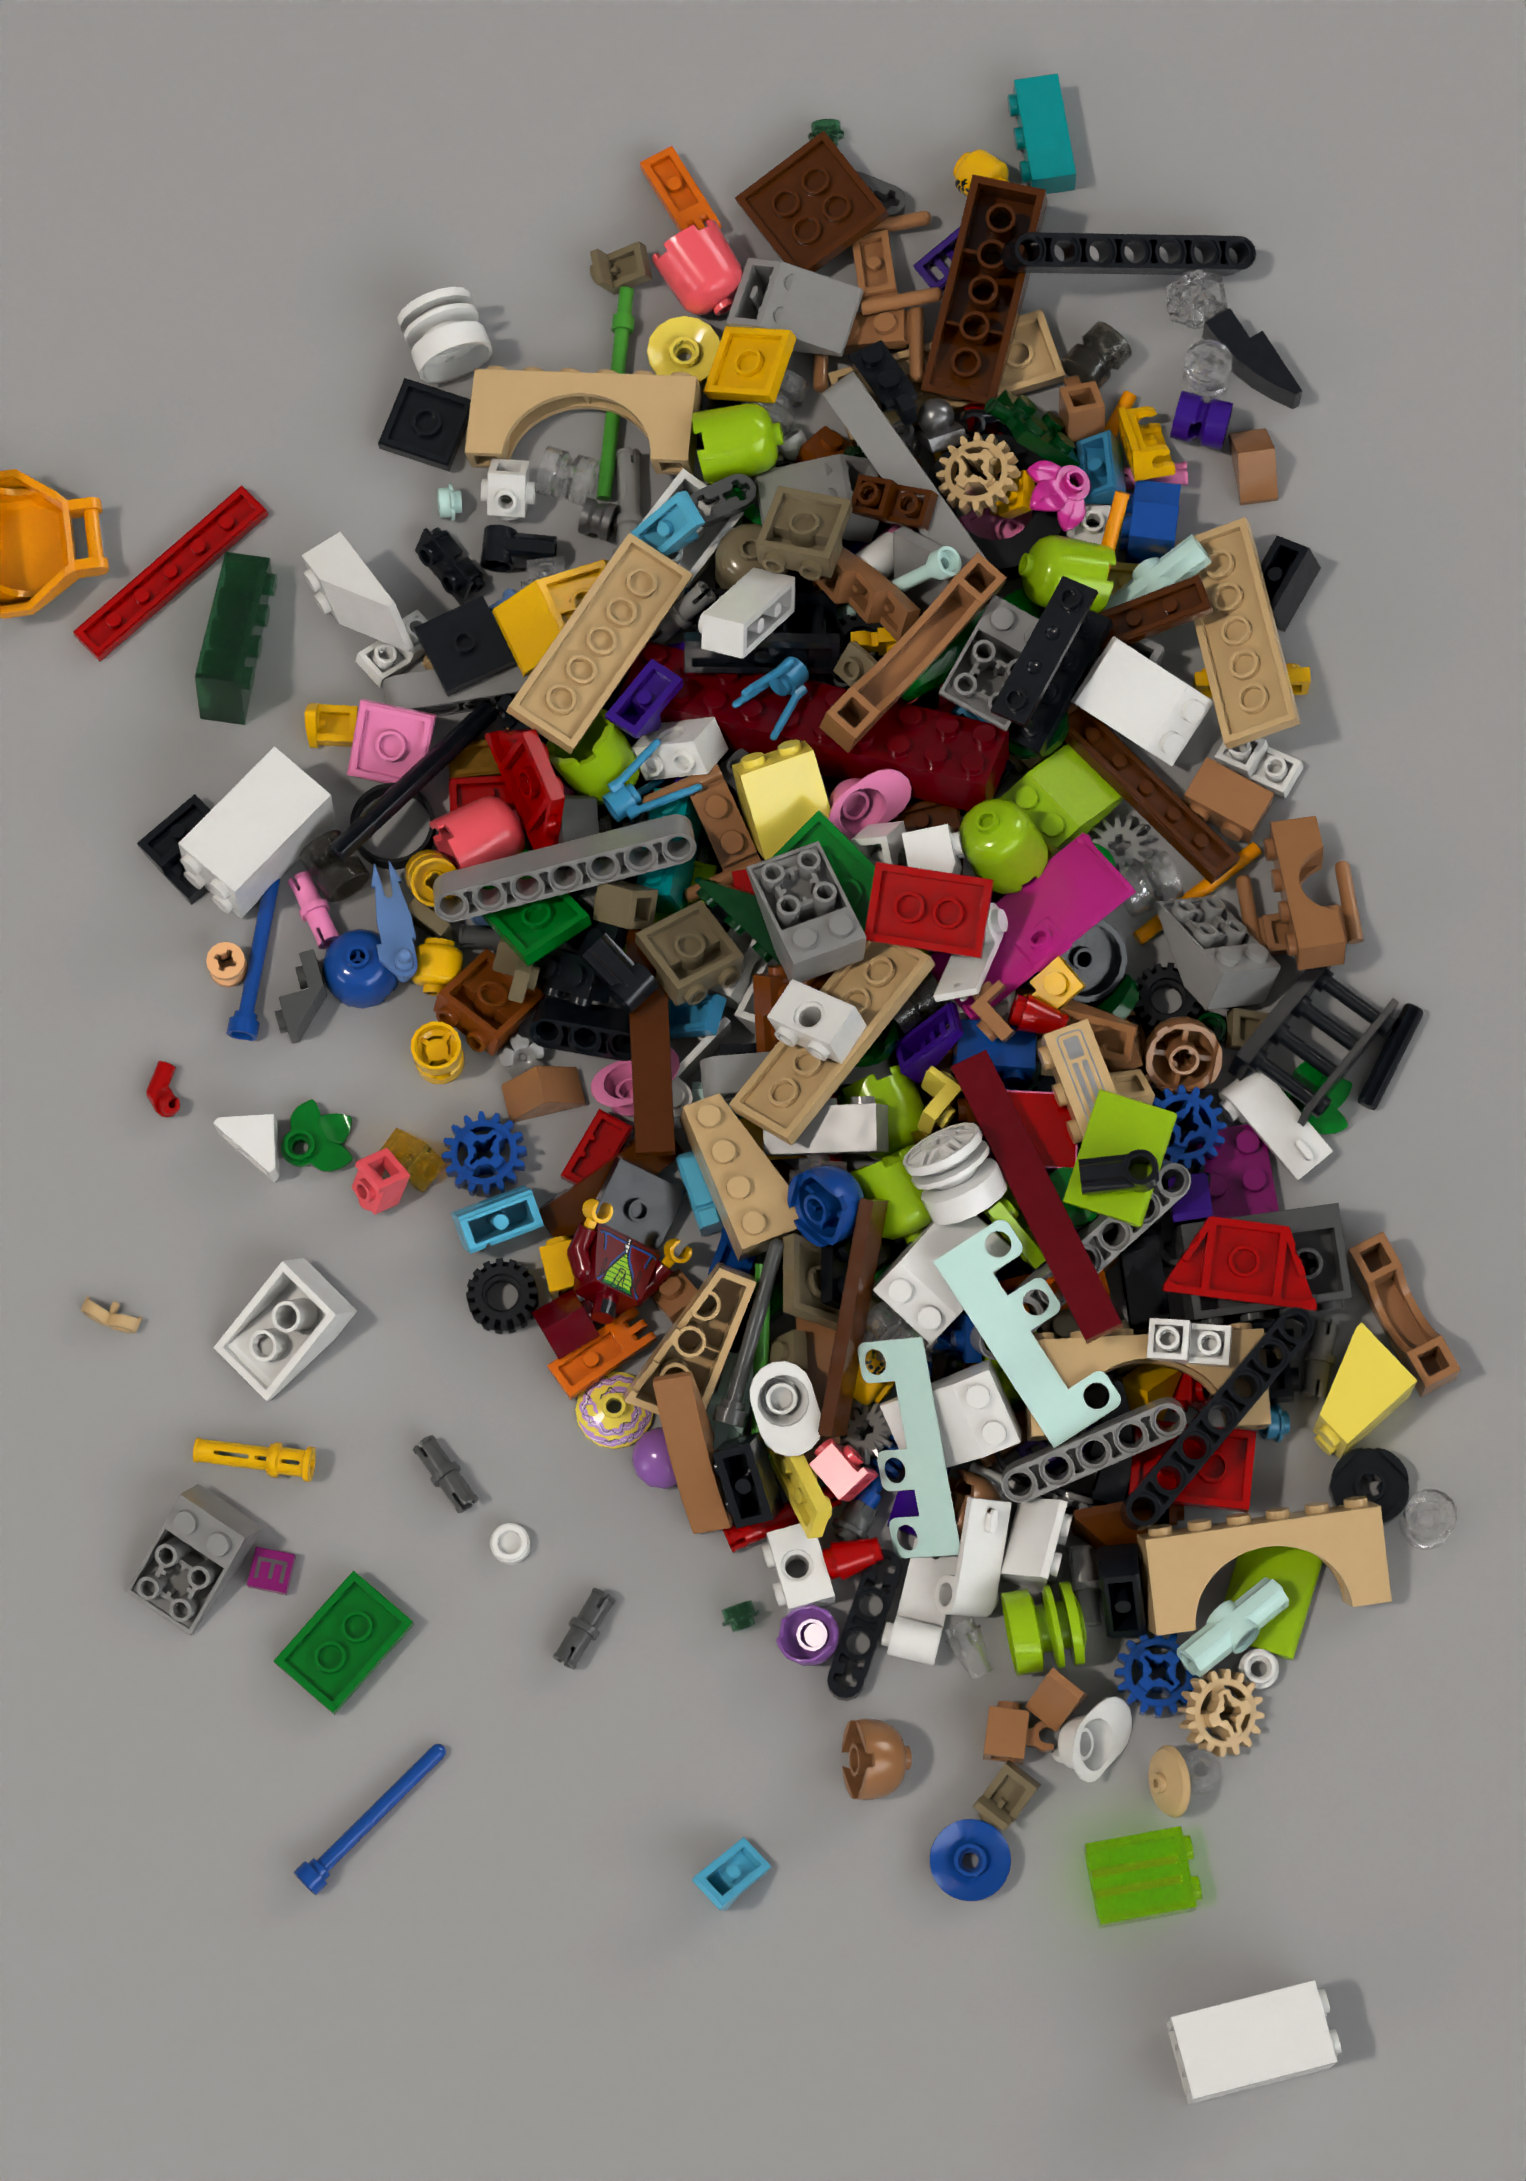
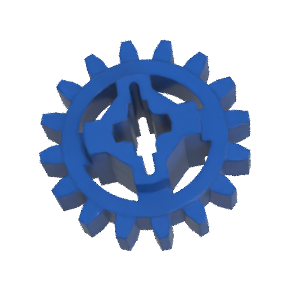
M1179 1085L1175 1090V1095H1173L1169 1088L1164 1089L1161 1092L1162 1101L1155 1097L1152 1105L1165 1109L1171 1105L1182 1104L1179 1111L1175 1112L1178 1116L1164 1158L1171 1162L1180 1163L1187 1170L1190 1169L1192 1161L1197 1168H1201L1206 1164L1205 1157L1212 1160L1218 1154L1213 1146L1220 1147L1224 1144L1225 1139L1217 1133L1223 1131L1227 1127V1123L1217 1121L1216 1117L1223 1110L1221 1107L1212 1109L1209 1106L1214 1098L1212 1095L1207 1096L1203 1100L1199 1098L1200 1088L1195 1087L1190 1094H1186L1184 1085ZM1198 1112L1204 1117L1206 1124L1203 1123ZM1186 1116L1185 1130L1188 1133L1180 1140L1182 1134H1180L1181 1127L1178 1124ZM1190 1144L1196 1146L1199 1144L1203 1145L1197 1151L1184 1153V1150Z
M479 1111L478 1121L473 1122L466 1115L464 1116L465 1126L463 1128L454 1124L451 1126L455 1138H444V1146L451 1151L442 1153V1160L445 1163H452L445 1171L448 1177L458 1175L454 1182L458 1189L468 1184L470 1196H474L478 1189H483L485 1197L490 1198L491 1188L497 1187L500 1193H504V1183L507 1180L515 1185L518 1183L514 1171H525V1163L518 1158L527 1156V1149L525 1146H517L524 1138L521 1132L511 1134L514 1129L513 1121L509 1120L504 1125H501L499 1113H495L491 1120H486L484 1112ZM490 1131L488 1134H475L477 1132ZM506 1143L509 1144L511 1150L508 1163L501 1156ZM461 1146L468 1153V1157L463 1161L464 1165L462 1167L459 1163ZM481 1150L486 1153L491 1150L492 1157L488 1159L483 1156L479 1159L477 1152ZM487 1174H493V1175H495V1176L488 1177V1178H479L480 1175H487Z
M1177 1633L1171 1634L1168 1639H1164L1162 1635H1154V1638L1149 1639L1148 1635L1144 1634L1139 1636L1140 1644L1138 1645L1131 1640L1126 1642L1125 1646L1130 1652L1129 1655L1125 1653L1118 1654L1117 1661L1123 1664L1124 1668L1115 1669L1114 1677L1122 1678L1124 1682L1117 1686V1692L1124 1693L1128 1691L1130 1695L1126 1704L1128 1706L1133 1705L1135 1702L1141 1704L1139 1714L1142 1716L1147 1712L1148 1708L1154 1709L1155 1718L1160 1719L1165 1708L1168 1709L1172 1716L1176 1715L1177 1703L1183 1706L1187 1705V1700L1181 1695L1182 1691L1192 1692L1194 1688L1190 1680L1192 1678H1200L1197 1675H1192L1185 1667L1183 1686L1176 1678V1667L1181 1663L1180 1658L1177 1656V1648L1181 1645L1175 1643ZM1163 1648L1169 1651L1166 1654H1152L1148 1649ZM1133 1662L1141 1670V1679L1136 1685H1134L1131 1676ZM1151 1666L1155 1669H1159L1162 1666L1166 1668L1167 1671L1164 1676L1166 1681L1161 1678L1153 1681L1150 1678ZM1150 1693H1164L1168 1698L1152 1699L1147 1696Z

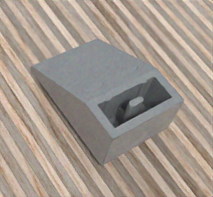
M748 258L726 324L732 327L791 330L797 337L793 351L842 357L864 291L862 288L783 261Z
M836 454L772 468L765 473L755 475L762 526L778 486L852 499L858 475L878 477V472L868 458ZM851 513L842 539L871 543L880 521Z
M993 595L938 694L1006 732L1011 721L991 713L990 710L1039 619L1002 598Z
M819 841L746 867L775 953L789 982L794 979L802 983L864 960L867 937Z
M1216 896L1158 901L1155 908L1183 985L1205 1010L1262 1004L1265 1002L1281 966L1270 955L1268 949L1262 946L1248 932L1247 927L1233 916L1222 900Z
M197 1484L179 1495L126 1592L189 1635H192L246 1559L263 1527Z

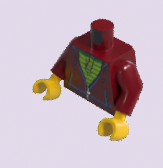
M589 1199L585 1201L582 1208L586 1220L585 1222H580L567 1249V1257L574 1276V1291L577 1295L593 1302L592 1320L601 1324H610L614 1321L615 1313L621 1314L632 1307H640L657 1293L659 1287L673 1273L671 1267L674 1263H685L691 1258L692 1248L686 1246L681 1254L675 1257L674 1249L681 1240L676 1238L670 1239L664 1245L663 1252L665 1257L663 1260H660V1252L603 1224L608 1222L613 1215V1207L610 1204L604 1202L596 1214L599 1201Z

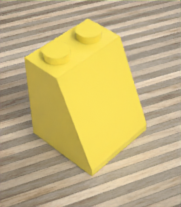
M795 739L783 742L778 745V750L766 754L762 752L751 753L742 757L740 763L732 765L744 823L756 850L764 860L772 858L818 810H821L829 818L831 808L815 753L805 740L800 742V740Z
M1360 1323L1353 1333L1313 1429V1432L1317 1435L1314 1437L1317 1445L1327 1455L1330 1456L1334 1453L1339 1459L1354 1448L1408 1399L1417 1382L1416 1378L1363 1323Z

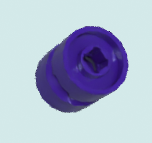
M1182 391L1176 408L1170 438L1186 442H1192L1197 438L1202 446L1222 450L1233 403L1215 398L1207 403L1204 402L1202 395Z

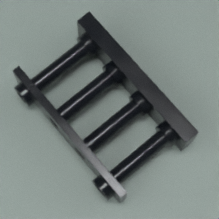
M1062 576L990 710L991 713L1013 722L1009 730V743L1040 757H1043L1072 703V698L1083 683L1114 625L1110 618L1089 610L1098 595L1096 589Z
M685 589V594H687L691 589ZM705 589L698 598L701 599L711 589ZM712 589L716 596V600L713 603L729 589ZM795 590L794 612L744 659L701 649L702 633L698 630L699 619L702 612L707 610L713 603H710L693 618L694 622L692 625H696V632H685L684 673L767 674L787 657H795L806 666L809 674H836L833 670L839 661L840 637L839 634H827L826 626H834L837 623V604L823 590ZM788 626H811V633H788Z
M1331 966L1306 969L1236 1053L1228 1070L1229 1073L1239 1080L1245 1076L1249 1069L1254 1073L1258 1070L1306 1106L1298 1120V1123L1303 1127L1312 1116L1319 1119L1332 1102L1328 1097L1377 1035L1379 1034L1385 1038L1397 1022V1019L1393 1016L1399 1004L1396 999L1392 998L1384 1010L1380 1012L1334 979V973L1330 971ZM1315 989L1320 993L1323 990L1371 1024L1360 1039L1311 1004L1313 1000L1309 996ZM1293 1016L1298 1019L1303 1017L1350 1052L1337 1066L1290 1032L1291 1027L1287 1023ZM1271 1043L1276 1046L1282 1044L1328 1079L1315 1093L1268 1059L1269 1054L1265 1050Z

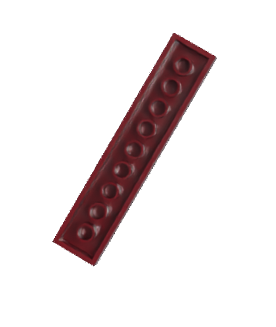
M652 642L646 644L633 663L618 695L619 698L648 662L654 659L683 679V687L660 713L661 723L715 717L729 749L727 752L734 753L738 749L743 748L749 754L755 752L766 754L778 750V745L783 742L795 739L800 740V742L805 740L814 750L820 774L839 780L862 779L877 770L893 769L902 772L909 779L912 788L911 797L970 811L975 805L993 798L1009 759V728L1005 732L991 723L899 701L847 753L819 726L826 712L848 689L807 680L803 684L808 692L799 700L778 738L773 741L770 739V735L788 704L791 695L779 696L769 686L740 707H732V702L742 696L741 691L766 674L684 673V650Z

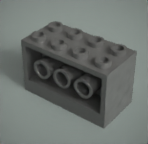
M1339 1203L1230 1218L1290 1227L1298 1256L1301 1255L1303 1260L1308 1262L1305 1276L1312 1296L1317 1303L1316 1311L1343 1307V1299L1353 1298ZM1205 1221L1182 1224L1172 1228L1177 1262ZM1182 1294L1185 1320H1196L1198 1324H1225L1224 1316L1235 1315L1236 1322L1263 1319V1311L1274 1309L1275 1317H1279L1287 1309H1290Z

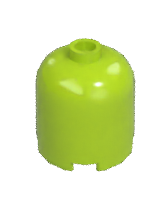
M741 404L692 413L694 434L700 433L704 449L697 450L704 480L708 482V485L734 474H744L748 477L765 473L775 466L778 459V446L785 444L781 423H773L769 412L764 407L757 404Z
M1049 535L1039 539L1032 546L1029 553L1023 554L1018 572L1022 576L1024 592L1034 604L1046 608L1062 576H1065L1098 591V595L1089 610L1099 613L1106 607L1113 589L1114 582L1107 580L1109 564L1115 566L1116 557L1114 550L1109 546L1059 535Z
M606 709L600 711L572 754H569L550 740L546 743L549 751V761L577 795L595 796L597 806L605 805L602 796L610 792L607 784L618 778L636 759L631 749L632 746L621 729L605 719V714L608 712ZM640 767L624 783V786L629 783L633 786L636 785L640 776Z
M1001 798L990 799L975 805L964 816L959 827L964 856L976 877L994 880L993 892L1001 894L1019 892L1022 890L1021 886L1028 883L1034 876L1039 878L1042 875L1048 862V847L1040 831L1019 806L1012 801Z
M899 1065L889 1068L892 1075L877 1080L875 1075L871 1074L842 1090L844 1094L837 1096L840 1105L851 1104V1097L873 1096L875 1097V1103L888 1105L889 1153H866L872 1159L882 1160V1157L910 1145H915L911 1133L919 1130L917 1126L925 1106L915 1081L903 1075Z
M910 1145L882 1157L881 1161L869 1166H862L850 1172L862 1188L864 1198H878L888 1201L882 1237L891 1240L904 1237L906 1243L914 1241L926 1226L932 1222L921 1200L924 1190L918 1189L913 1185L911 1181L912 1176L903 1165L904 1156L915 1145Z

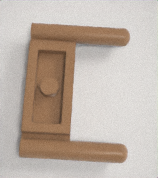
M928 211L888 217L852 244L858 287L864 291L860 301L863 316L935 303L942 300L943 292L939 287L898 294L889 232L929 225L931 215Z
M912 307L905 311L902 308L864 316L862 312H858L843 354H851L880 340L883 341L888 350L907 348V345H909V378L914 383L922 382L924 377V309ZM813 354V388L819 393L828 389V355Z
M715 764L708 774L688 776L642 798L643 804L700 783L702 790L689 796L723 872L707 879L732 885V871L743 870L750 865L761 862L718 764ZM697 883L684 889L683 895L687 902L692 903L701 899L696 894L701 888Z
M1339 861L1335 864V873L1341 906L1336 904L1323 907L1339 911L1346 943L1357 944L1363 942L1364 938L1350 864L1347 861ZM1247 875L1237 877L1235 882L1242 921L1247 927L1248 932L1262 946L1268 949L1271 956L1287 954L1285 933H1289L1288 925L1280 923L1279 913L1262 915V917L1258 918L1250 877Z

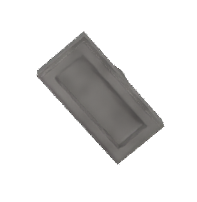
M935 398L929 399L922 404L917 415L919 426L914 427L917 440L931 452L936 453L948 449L949 445L954 447L961 445L960 437L962 436L967 439L965 428L954 420V411L947 401Z

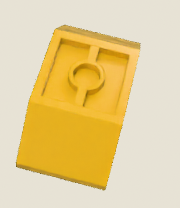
M602 559L535 580L493 609L492 613L523 677L529 676L601 574L609 562L608 560Z

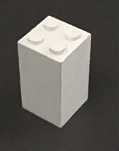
M274 746L178 843L182 856L180 861L185 868L184 876L197 889L205 886L214 895L212 900L222 911L227 914L233 911L238 917L242 918L261 899L264 892L276 880L281 879L336 823L331 794Z
M1313 1980L1171 2017L1166 2027L1187 2105L1330 2069L1338 2062V2054L1342 2053L1336 2029L1329 2030L1325 2018L1327 2013H1330V2005L1325 1989H1317L1316 1982Z

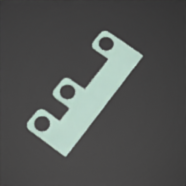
M997 1220L933 1262L1053 1448H1056L1116 1409L1121 1403V1397L1109 1377L1102 1371H1096L1071 1388H1067L1031 1330L1059 1312L1060 1302L1048 1283L1042 1278H1034L1011 1294H1006L993 1272L1017 1258L1022 1253L1023 1247L1009 1223L1004 1220ZM993 1232H1004L1011 1240V1249L1003 1257H994L986 1250L985 1241ZM1030 1290H1041L1049 1299V1306L1041 1315H1031L1024 1309L1023 1298ZM1101 1383L1107 1387L1110 1397L1108 1403L1103 1408L1093 1409L1085 1403L1083 1395L1088 1385Z
M923 1337L863 1342L858 1346L857 1350L862 1377L867 1383L895 1381L907 1449L879 1452L877 1462L881 1484L887 1491L915 1490L919 1516L898 1517L890 1521L889 1528L894 1553L899 1558L958 1555L960 1541ZM872 1349L880 1351L886 1361L885 1370L880 1375L872 1374L865 1364L866 1354ZM890 1458L899 1459L905 1467V1477L900 1483H894L886 1476L885 1464ZM902 1525L911 1526L917 1534L918 1542L912 1550L902 1548L898 1542L897 1531Z

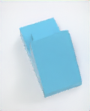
M685 490L677 492L630 533L667 557L697 540L699 535L696 530L705 524V521Z
M743 1837L695 1875L692 1881L719 1910L726 1911L740 1894L763 1877L772 1866Z

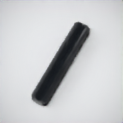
M1410 1003L1404 1005L1359 1095L1358 1103L1370 1110L1377 1109L1423 1016V1010L1418 1006Z

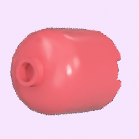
M710 219L705 223L706 228L698 230L695 225H692L664 243L667 251L661 256L659 253H655L652 256V262L686 311L695 315H707L714 312L716 316H720L731 309L739 283L741 282L743 270L718 224Z
M486 796L475 800L429 823V826L432 829H437L439 833L432 837L437 851L446 855L457 870L517 855L525 850V836L523 833L525 829L516 808L512 810L505 801L495 796Z

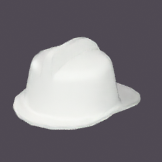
M787 1361L771 1362L762 1367L753 1377L749 1389L750 1402L760 1435L765 1444L775 1453L787 1457L800 1456L811 1450L820 1438L818 1428L821 1413L812 1383L804 1370L798 1365Z
M1116 1696L1107 1697L1099 1702L1087 1715L1067 1720L1059 1732L1058 1745L1052 1753L1053 1759L1075 1770L1081 1780L1088 1783L1096 1781L1128 1744L1132 1732V1715L1129 1706L1124 1700Z

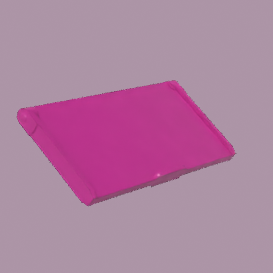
M1084 832L1048 860L1039 878L1034 876L1028 883L1021 886V891L1008 893L995 903L999 909L1004 910L1008 920V928L1004 932L1002 941L984 980V983L990 981L993 985L1000 980L1006 987L990 1003L992 1007H995L1035 973L1041 972L1058 956L1064 954L1071 948L1072 943L1136 893L1131 884L1096 848L1090 836ZM935 952L931 955L935 966L929 974L938 983L951 954ZM972 995L968 996V999L965 1001H960L959 998L953 999L970 1020L980 1019L970 1007L975 1002Z

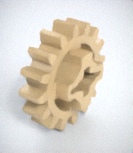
M975 432L971 442H968L962 436L960 437L961 446L956 448L949 445L947 448L951 456L939 459L940 464L945 468V470L936 472V477L943 483L938 487L939 491L944 497H947L946 500L952 508L959 505L958 508L964 515H967L971 508H973L977 516L980 517L985 507H989L995 513L997 512L996 502L1000 500L1008 504L1010 501L1006 496L1007 491H1017L1018 489L1012 479L1021 476L1017 466H1014L1019 461L1013 452H1009L1010 447L1004 440L998 444L994 434H990L986 441H984L980 433ZM959 468V475L956 477V472ZM970 469H973L976 473L984 474L987 480L973 474ZM1001 472V476L998 481V474Z
M1218 1668L1216 1672L1209 1670L1203 1675V1679L1192 1678L1190 1680L1194 1688L1192 1692L1182 1691L1181 1695L1187 1700V1705L1178 1707L1177 1711L1186 1714V1720L1182 1721L1179 1727L1181 1729H1190L1191 1733L1186 1738V1741L1194 1744L1199 1743V1752L1209 1754L1211 1752L1212 1756L1225 1757L1226 1753L1228 1755L1240 1754L1239 1745L1242 1747L1252 1746L1251 1739L1248 1737L1250 1733L1260 1734L1261 1730L1255 1725V1720L1264 1718L1265 1714L1256 1711V1705L1260 1704L1263 1698L1252 1696L1251 1693L1255 1689L1256 1684L1254 1682H1243L1245 1674L1241 1672L1231 1673L1230 1669ZM1230 1689L1236 1694L1237 1697H1233L1231 1695ZM1208 1727L1209 1729H1211L1212 1736L1205 1730V1728Z

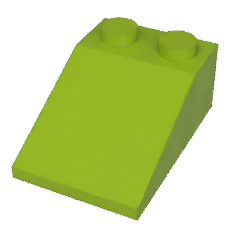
M1068 743L1026 773L1000 797L1001 799L1012 801L1025 811L1040 831L1048 847V855L1051 858L1082 832L1087 834L1124 800Z

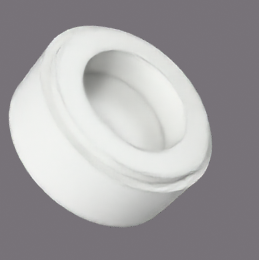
M506 1523L497 1527L492 1533L490 1548L494 1557L499 1562L514 1565L523 1561L529 1554L530 1539L523 1527L514 1523Z

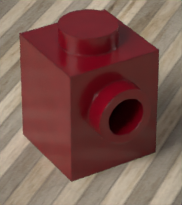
M573 1289L532 1312L558 1359L563 1358L600 1336L592 1323L594 1322L591 1318L592 1305L587 1299L580 1302Z

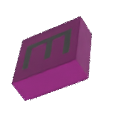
M256 1547L247 1581L248 1588L287 1595L296 1559L295 1554Z

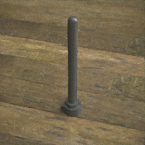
M774 1239L769 1243L727 1398H722L720 1405L716 1404L712 1420L740 1428L744 1426L747 1413L743 1412L745 1404L742 1403L783 1255L784 1244L780 1239Z

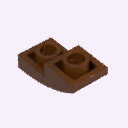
M859 474L851 499L852 513L898 526L928 531L938 495L932 490L898 485L891 479Z

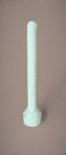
M943 546L930 553L926 564L891 582L902 592H905L931 578L947 580L957 575L961 570V558L954 548ZM849 603L837 608V620L843 622V617L850 615L851 618L856 616V611Z

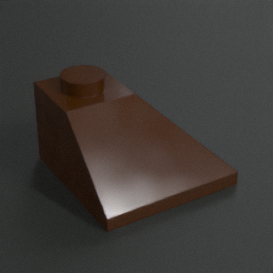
M1139 1500L1134 1501L1131 1510L1135 1518L1141 1521L1149 1520L1151 1511L1147 1503ZM1124 1501L1074 1510L1071 1521L1072 1533L1096 1550L1101 1546L1129 1543L1138 1545L1137 1535L1148 1533V1528L1136 1531L1128 1528L1123 1523L1120 1511Z

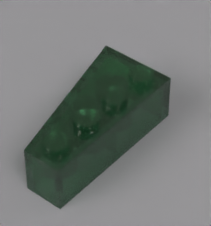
M225 552L195 673L200 719L245 725L257 659L260 658L262 651L263 627H267L269 622V596L274 597L277 588V574H273L271 571L270 558Z

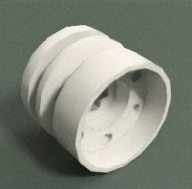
M463 287L441 288L423 294L407 304L397 317L401 332L404 333L405 342L412 348L411 356L419 377L427 383H442L466 376L473 372L474 369H479L489 360L493 353L484 326L477 322L479 315L476 307H474L470 291Z
M959 1123L936 1131L918 1142L904 1156L903 1165L912 1176L911 1181L913 1185L918 1189L924 1190L921 1200L932 1221L937 1225H949L974 1217L991 1207L1007 1190V1182L997 1162L992 1158H987L989 1146L982 1140L983 1135L975 1123Z

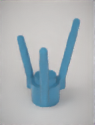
M787 657L774 670L741 691L742 696L732 702V707H740L769 686L779 696L791 695L788 704L770 735L771 740H776L797 703L808 692L807 688L803 685L809 679V672L806 666L795 657Z
M655 739L618 778L607 784L610 792L603 795L602 800L617 822H620L627 816L632 820L644 812L702 790V785L698 783L641 804V797L664 783L665 779L652 780L637 790L631 783L624 786V783L660 746V739Z

